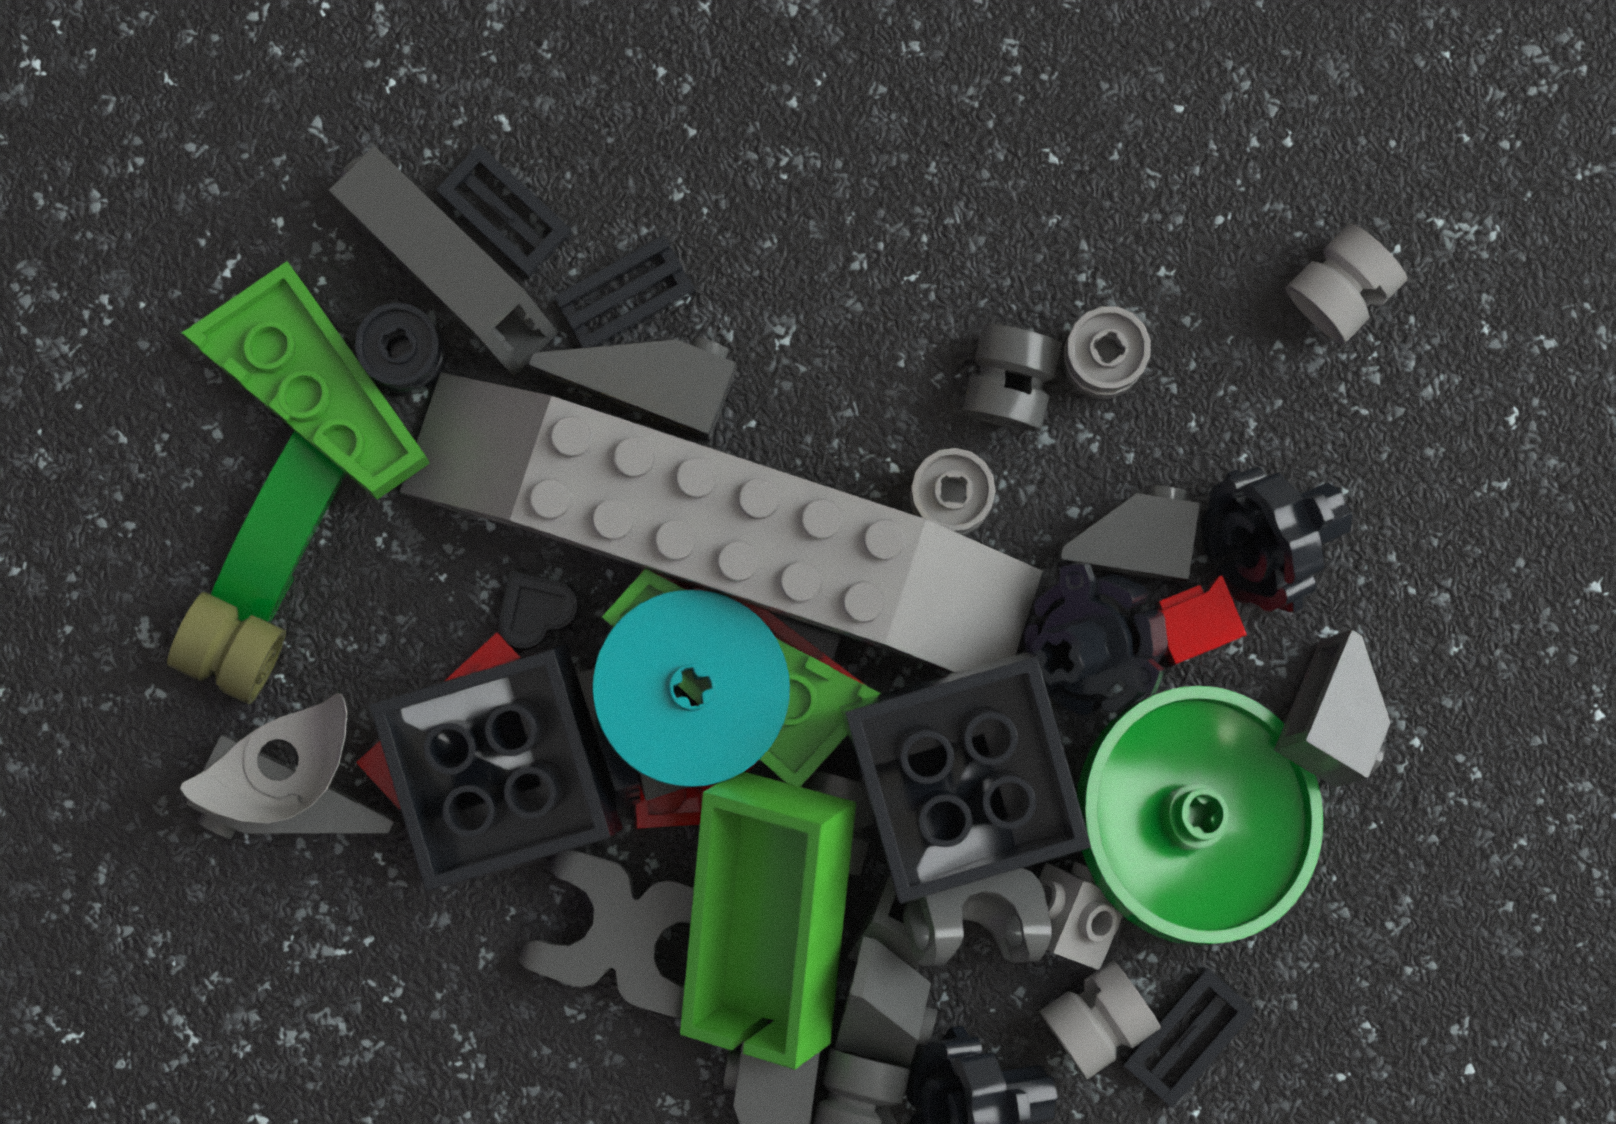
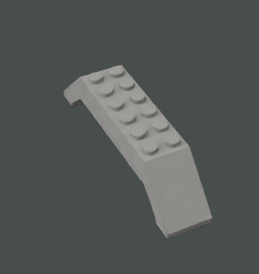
M441 372L417 440V444L426 455L430 464L405 480L400 490L401 494L449 510L530 531L884 648L943 671L946 674H952L1016 655L1043 572L1038 568L952 530L909 513L560 398Z

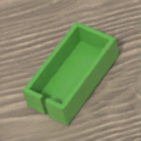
M742 772L703 792L680 1035L728 1050H733L744 1042L743 1054L794 1070L830 1044L857 802L747 772ZM768 1019L773 1020L772 1023H770L769 1025H767V1024H768Z

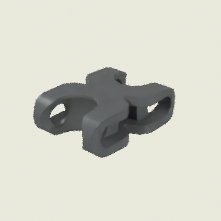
M572 849L552 854L549 862L552 873L558 879L570 882L587 893L594 907L593 925L583 939L573 944L553 943L543 939L529 941L522 946L518 958L519 963L528 970L576 987L597 983L610 968L616 970L618 991L627 1003L681 1019L685 985L678 983L663 973L656 960L657 941L666 928L678 922L691 923L694 887L667 880L654 883L637 899L634 895L632 875L623 865Z
M1024 868L908 901L902 914L913 956L917 963L922 966L946 965L947 961L960 947L964 937L962 919L978 922L993 934L1004 959L1012 963L1038 962L1041 960L1052 935L1051 920L1042 884L1031 871Z

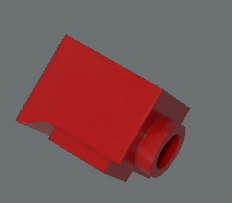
M1223 576L1214 579L1205 592H1203L1201 585H1198L1155 604L1157 610H1160L1165 616L1168 647L1164 655L1169 667L1247 635Z

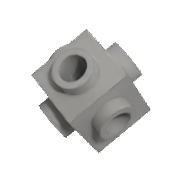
M1075 861L1071 872L1045 863L1039 881L1044 890L1051 920L1052 935L1047 950L1100 970L1113 937L1119 929L1123 915L1103 895L1087 865Z

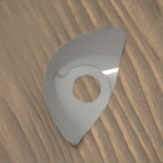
M336 693L321 704L279 717L262 725L240 740L206 771L183 782L180 790L194 804L212 813L241 822L269 824L287 820L311 807L327 790L339 766L346 737L347 709L342 694ZM275 739L291 743L299 756L298 767L295 773L281 781L265 777L258 766V754L261 748L267 742ZM298 795L302 797V803L298 801Z

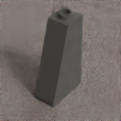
M375 146L364 156L353 159L344 167L338 181L329 189L331 194L513 377L530 362L533 353L540 352L558 334V331L526 291Z

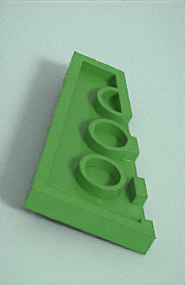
M288 261L182 332L189 343L375 499L378 500L430 464L426 455Z
M645 569L602 618L614 628L621 618L639 604L664 593L685 589ZM777 639L783 651L789 673V704L783 726L777 738L760 760L785 783L801 787L847 736L839 706L880 695L881 693ZM692 671L682 672V682L678 686L700 705V695L709 689L707 680H696L693 677Z

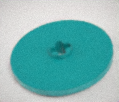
M679 590L655 596L639 604L614 626L599 652L594 669L592 692L595 713L600 728L613 750L628 765L655 781L679 787H701L718 784L741 774L753 766L768 751L777 738L787 714L790 682L787 663L776 637L753 611L740 602L718 593L703 590ZM692 671L693 677L696 680L706 679L709 684V689L700 695L701 704L698 706H691L687 697L676 698L673 692V688L682 682V672Z

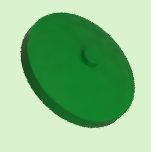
M1198 685L1169 689L1143 698L1118 714L1104 728L1088 753L1077 789V799L1091 848L1081 850L1095 883L1114 908L1130 922L1156 937L1185 945L1202 946L1247 938L1266 929L1284 916L1304 892L1313 875L1323 836V807L1318 781L1314 774L1274 751L1284 723L1258 702L1234 691L1213 686Z

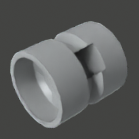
M1351 223L1323 249L1325 257L1323 263L1311 261L1285 288L1288 296L1303 315L1326 336L1342 345L1370 318L1367 308L1369 305L1381 307L1408 280L1405 271L1392 254L1367 231Z
M1101 306L1086 312L1074 324L1062 350V367L1067 380L1078 392L1093 399H1111L1126 393L1142 375L1150 358L1151 340L1146 327L1132 312L1120 307Z
M958 448L939 450L925 458L915 472L909 495L911 511L915 516L927 519L966 536L979 528L992 508L996 492L994 477L985 461L971 451Z
M1114 959L1084 979V991L1078 995L1066 991L1039 1010L1049 1028L1087 1080L1116 1060V1047L1123 1044L1133 1048L1161 1028L1142 996Z

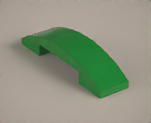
M296 431L293 432L258 494L211 595L236 606L238 620L240 621L253 615L271 623L295 579L292 576L294 570L346 473Z

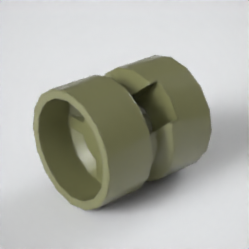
M202 592L189 608L176 633L169 651L167 666L198 681H203L213 674L216 676V685H219V689L223 693L246 704H252L263 689L277 662L286 637V630L253 615L241 622L238 620L236 606L207 592Z

